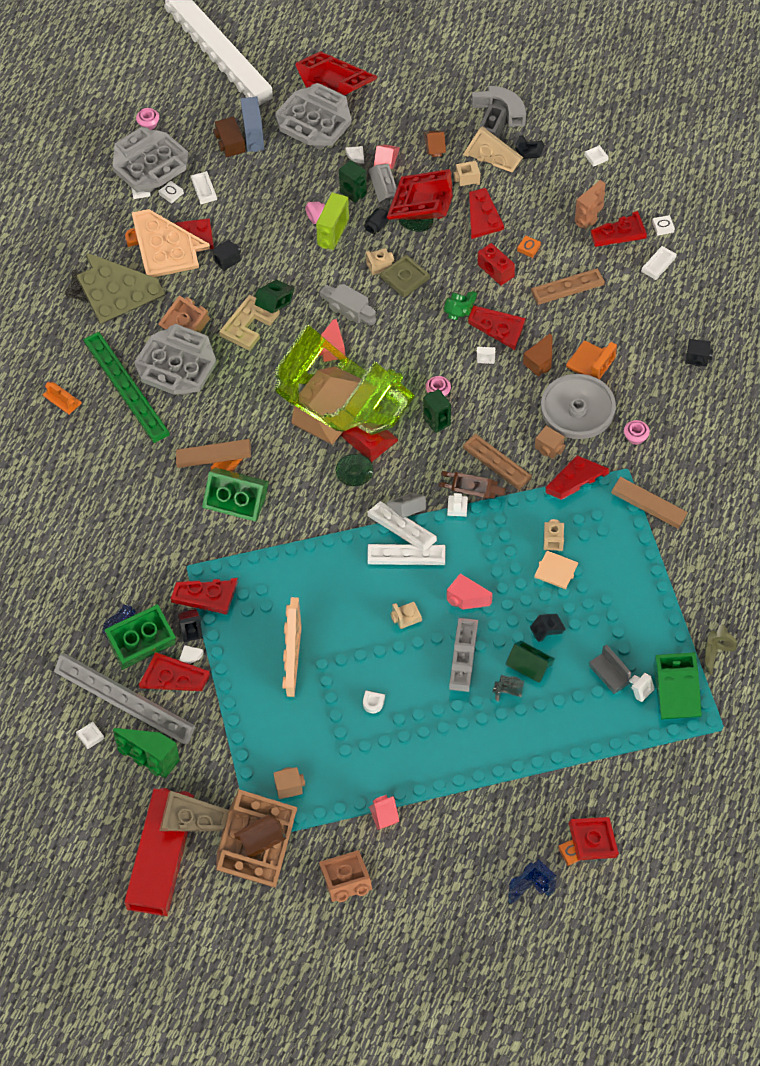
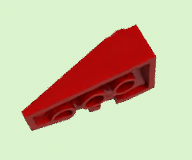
M356 415L340 435L370 462L374 461L398 441V438L386 428Z

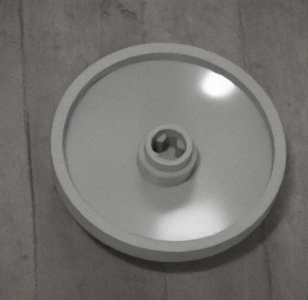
M569 374L554 380L547 386L541 399V413L545 423L551 429L567 438L587 439L597 436L610 426L615 415L616 402L610 388L601 380L585 374Z

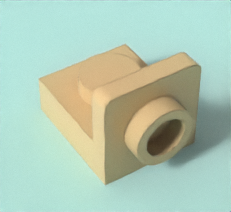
M415 602L398 607L396 603L392 604L390 615L393 622L397 623L400 629L422 621V616Z

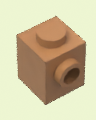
M545 426L535 438V449L539 450L542 455L554 459L557 454L560 455L565 449V436Z
M287 767L281 771L273 772L279 799L303 794L302 786H305L303 774H299L297 767Z

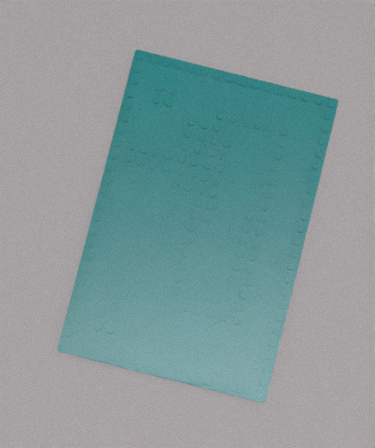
M622 469L609 472L604 477L601 475L595 478V482L580 486V490L562 500L547 494L545 487L468 503L467 517L447 516L448 508L407 517L437 536V541L432 545H445V565L368 564V544L412 545L379 523L188 565L189 581L213 582L214 579L228 581L231 578H238V584L228 614L196 609L200 618L203 640L239 789L297 807L291 832L371 814L369 807L373 805V800L387 795L388 798L394 797L396 807L722 731L724 725L645 511L611 493L620 477L634 483L630 471ZM555 519L560 521V523H564L563 551L544 550L545 522ZM547 551L578 562L574 578L570 580L566 589L534 578L539 568V562L543 560ZM461 573L492 593V604L490 606L462 610L448 602L447 589ZM291 597L299 598L302 627L295 697H287L286 689H283V677H286V671H284L285 662L283 661L284 650H286L284 624L287 622L286 606L290 605ZM415 602L422 616V621L400 629L398 624L393 622L390 615L392 604L396 603L398 607ZM558 614L566 630L562 634L547 635L542 642H538L530 629L532 623L539 615ZM459 618L478 620L469 692L449 690ZM520 640L555 658L553 665L547 668L541 682H536L506 665L513 645ZM608 645L631 671V678L634 675L640 678L644 673L651 676L655 689L643 702L635 698L634 691L631 689L632 683L613 694L591 669L589 662L602 654L603 646ZM695 652L699 674L702 716L661 720L653 667L655 655ZM365 691L385 695L383 707L379 712L369 713L364 709L363 698ZM287 767H297L299 774H303L305 786H302L303 794L279 799L273 772L281 771Z

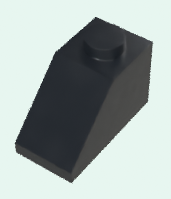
M197 609L184 610L181 613H177L184 642L203 638Z

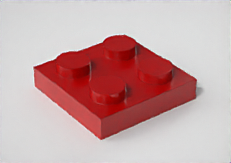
M609 817L571 819L568 824L577 860L617 858L619 852Z

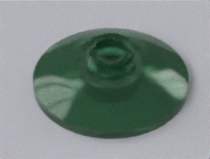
M433 218L398 219L404 228L416 232L426 231L433 225Z
M349 454L338 461L336 475L345 485L361 486L371 479L373 465L363 455Z

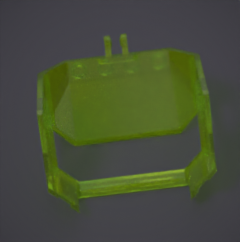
M308 324L305 325L275 368V377L277 378L275 392L293 406L335 431L343 432L356 426L368 434L374 435L392 428L415 397L410 390L401 384L403 380L401 373H396L394 369L390 368L386 371L376 361L366 371L347 358ZM325 348L339 360L336 367L360 378L361 381L343 407L338 408L335 413H325L322 416L299 402V384H307L314 376V374L307 373L321 350Z

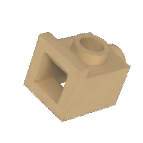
M476 161L456 164V172H453L455 182H459L460 186L480 185V171Z
M386 248L371 253L366 251V263L372 275L383 272L394 262L392 252L388 253Z
M555 519L545 522L544 550L563 551L564 523H560V521Z

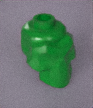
M471 291L466 296L452 292L451 298L449 297L445 300L443 311L448 314L447 318L458 320L459 317L468 316L473 308L478 292Z

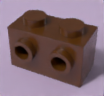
M235 117L215 121L213 134L215 139L219 140V149L224 152L225 157L245 153V142Z

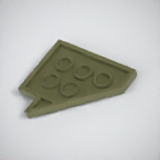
M89 253L86 254V258L92 269L76 276L100 325L165 296L157 278Z

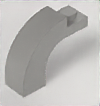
M488 86V91L472 92V108H486L490 104L506 108L508 127L526 126L524 103L514 92L498 86Z

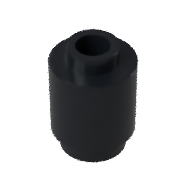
M376 208L365 221V229L371 234L378 233L389 221L387 218L388 212L382 208Z

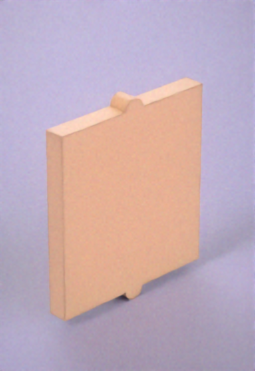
M547 551L543 560L539 562V568L534 578L566 589L570 580L574 578L578 562Z

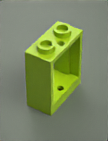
M331 193L316 223L318 246L324 249H335L349 221V202L347 196Z

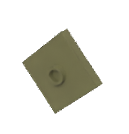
M404 255L381 272L380 278L405 298L430 279V274L408 255Z

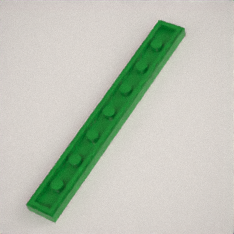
M97 332L84 338L85 345L152 442L156 443L170 436L168 429L101 333Z

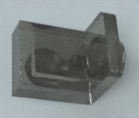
M501 675L499 682L495 681L493 687L495 701L500 700L502 692L522 697L524 681L517 677Z

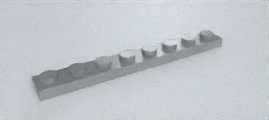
M65 653L60 654L54 670L55 673L184 745L190 742L195 729L194 724Z

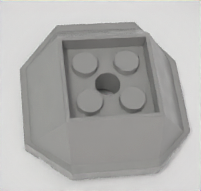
M319 83L295 91L275 113L280 132L317 149L327 145L333 146L351 125V116L346 96Z
M140 127L115 143L113 172L135 191L142 190L151 193L186 170L189 152L166 132Z
M174 324L169 329L151 335L134 364L141 382L174 395L181 394L186 396L192 392H200L217 362L207 335Z

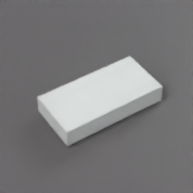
M207 171L191 175V181L200 204L217 200Z
M661 246L642 267L641 272L657 280L674 261L677 254Z

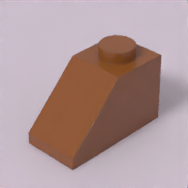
M443 131L423 132L427 154H432V157H441L442 153H446Z
M550 333L523 355V364L538 377L543 373H547L552 367V335Z

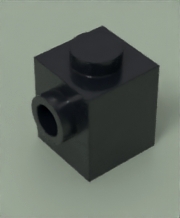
M230 240L220 243L216 248L212 249L213 261L223 271L241 261L239 246L233 244Z
M689 339L685 364L707 367L708 360H712L713 349H710L711 342Z

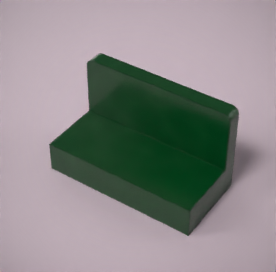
M520 640L513 645L506 665L536 682H541L547 668L553 665L555 658Z

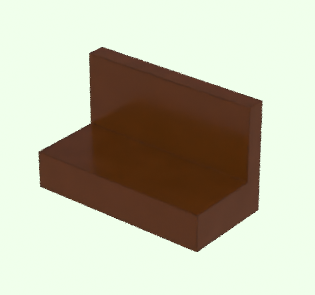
M270 814L234 833L235 838L242 841L247 856L250 858L286 839L280 821Z

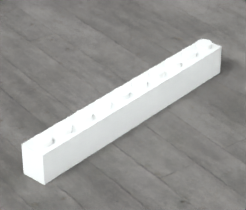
M165 0L164 7L166 11L173 15L174 20L182 25L183 30L191 35L192 40L200 45L201 50L209 55L210 60L218 65L220 71L225 72L229 81L234 82L240 93L243 92L246 98L257 96L259 105L273 99L270 84L193 0Z

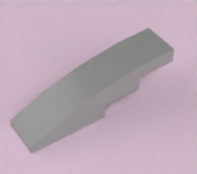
M458 619L449 690L469 692L478 620Z

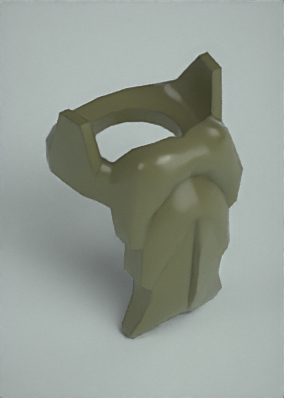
M724 624L719 625L717 633L716 631H710L707 643L705 644L704 664L710 675L713 673V664L718 649L733 652L737 648L736 639L728 633Z

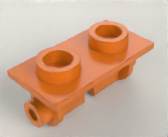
M46 383L45 388H47V391L43 396L70 415L82 404L81 401L56 383Z

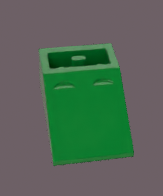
M696 653L655 655L653 667L661 720L701 717Z
M122 728L113 729L118 752L124 756L129 755L136 764L146 766L157 777L160 775L166 778L180 761L176 742L160 732Z

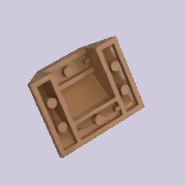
M336 366L317 370L295 398L291 423L333 445L377 387Z
M239 789L228 811L225 828L218 846L216 870L276 888L297 807ZM270 814L280 821L286 839L250 858L247 856L242 841L235 838L234 833Z

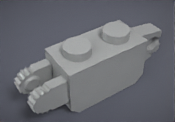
M345 284L339 285L337 288L325 285L320 291V296L329 302V308L333 312L340 313L349 321L356 323L361 321L369 326L376 323V311L368 305V297Z

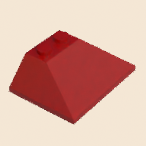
M321 51L296 62L295 65L306 88L319 83L342 95H346L377 79L376 75Z
M450 169L402 176L387 215L388 220L440 219L446 217L453 197Z

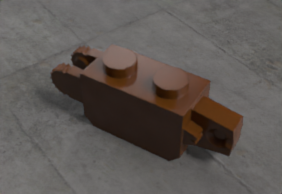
M441 472V475L444 477H454L452 485L439 482V487L490 499L495 498V494L506 495L507 488L498 487V482L495 480L458 472Z

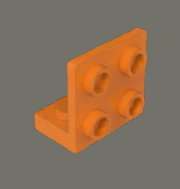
M583 341L566 364V367L578 374L589 375L600 380L616 358L617 344L610 342L607 347L601 349L587 341Z

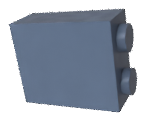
M258 97L240 98L247 152L264 150Z

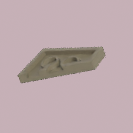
M170 791L159 831H223L229 810Z

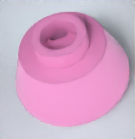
M144 108L136 115V121L141 127L152 130L157 126L159 113L154 109Z
M319 201L308 202L305 207L307 216L313 224L317 223L325 207V204H321Z
M432 377L426 383L427 393L439 389L446 397L450 392L451 384L445 377Z
M639 420L630 421L624 427V434L627 440L635 445L643 443L650 433L648 425Z

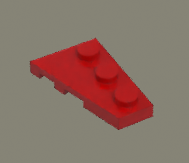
M473 305L468 318V324L515 350L525 325V318Z

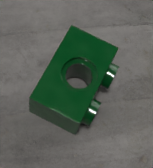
M350 160L339 169L340 193L347 196L354 203L359 199H363L367 193L366 170Z
M276 279L257 290L255 305L273 314L291 303L295 288Z
M439 389L429 392L423 397V419L434 433L451 425V403Z

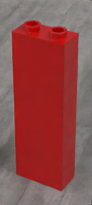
M167 788L153 789L125 898V905L127 910L168 917L188 831H159L168 794L171 791ZM186 791L176 792V793H179V794H182V795H185V796L194 798V795L190 794L189 792H186Z

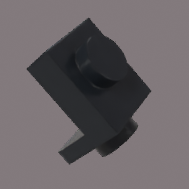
M520 135L515 149L523 159L540 158L545 145L542 140L527 142L525 137Z
M558 614L539 615L530 626L538 642H542L547 635L562 634L566 630Z

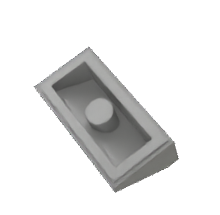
M389 164L375 165L370 168L369 173L378 201L382 202L393 199L397 187Z
M409 493L388 501L387 505L400 517L404 518L425 510L426 496Z

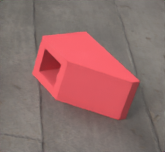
M387 795L373 800V805L369 809L377 830L399 822L394 797L388 798Z

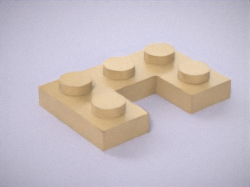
M251 295L245 299L219 331L221 337L249 351L260 339V334L248 329L253 320L256 319L270 326L280 314L279 310L272 314L256 306V298Z

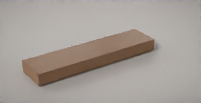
M597 268L533 287L531 292L539 305L602 286L605 281Z
M474 434L463 444L464 450L516 489L520 490L532 479V475L477 434Z
M250 439L178 449L176 450L177 468L249 458L251 457Z
M622 477L619 478L611 492L615 496L679 529L688 513Z

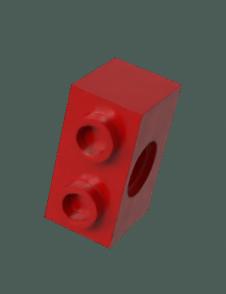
M490 243L478 251L477 265L500 286L514 277L515 263L495 245Z

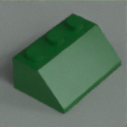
M214 468L208 474L202 508L256 522L266 499L269 481Z
M158 604L104 630L113 654L122 670L154 655L155 652L159 653L175 645L176 637Z

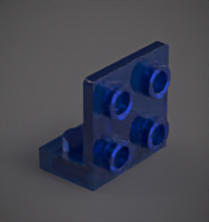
M539 859L534 863H529L524 868L522 875L519 877L515 876L510 881L508 903L512 905L533 884H535V888L541 894L545 893L550 897L555 893L557 875Z

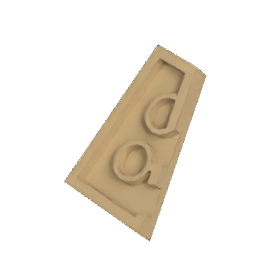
M483 126L478 130L463 153L467 157L477 158L481 162L491 163L493 166L509 172H514L523 159L520 154Z

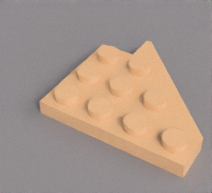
M149 209L132 213L143 265L147 275L158 277L199 268L196 252L210 249L209 243Z
M291 597L290 605L286 606L287 622L284 624L286 650H284L283 661L285 662L284 671H286V677H283V689H286L287 697H295L302 628L299 598Z

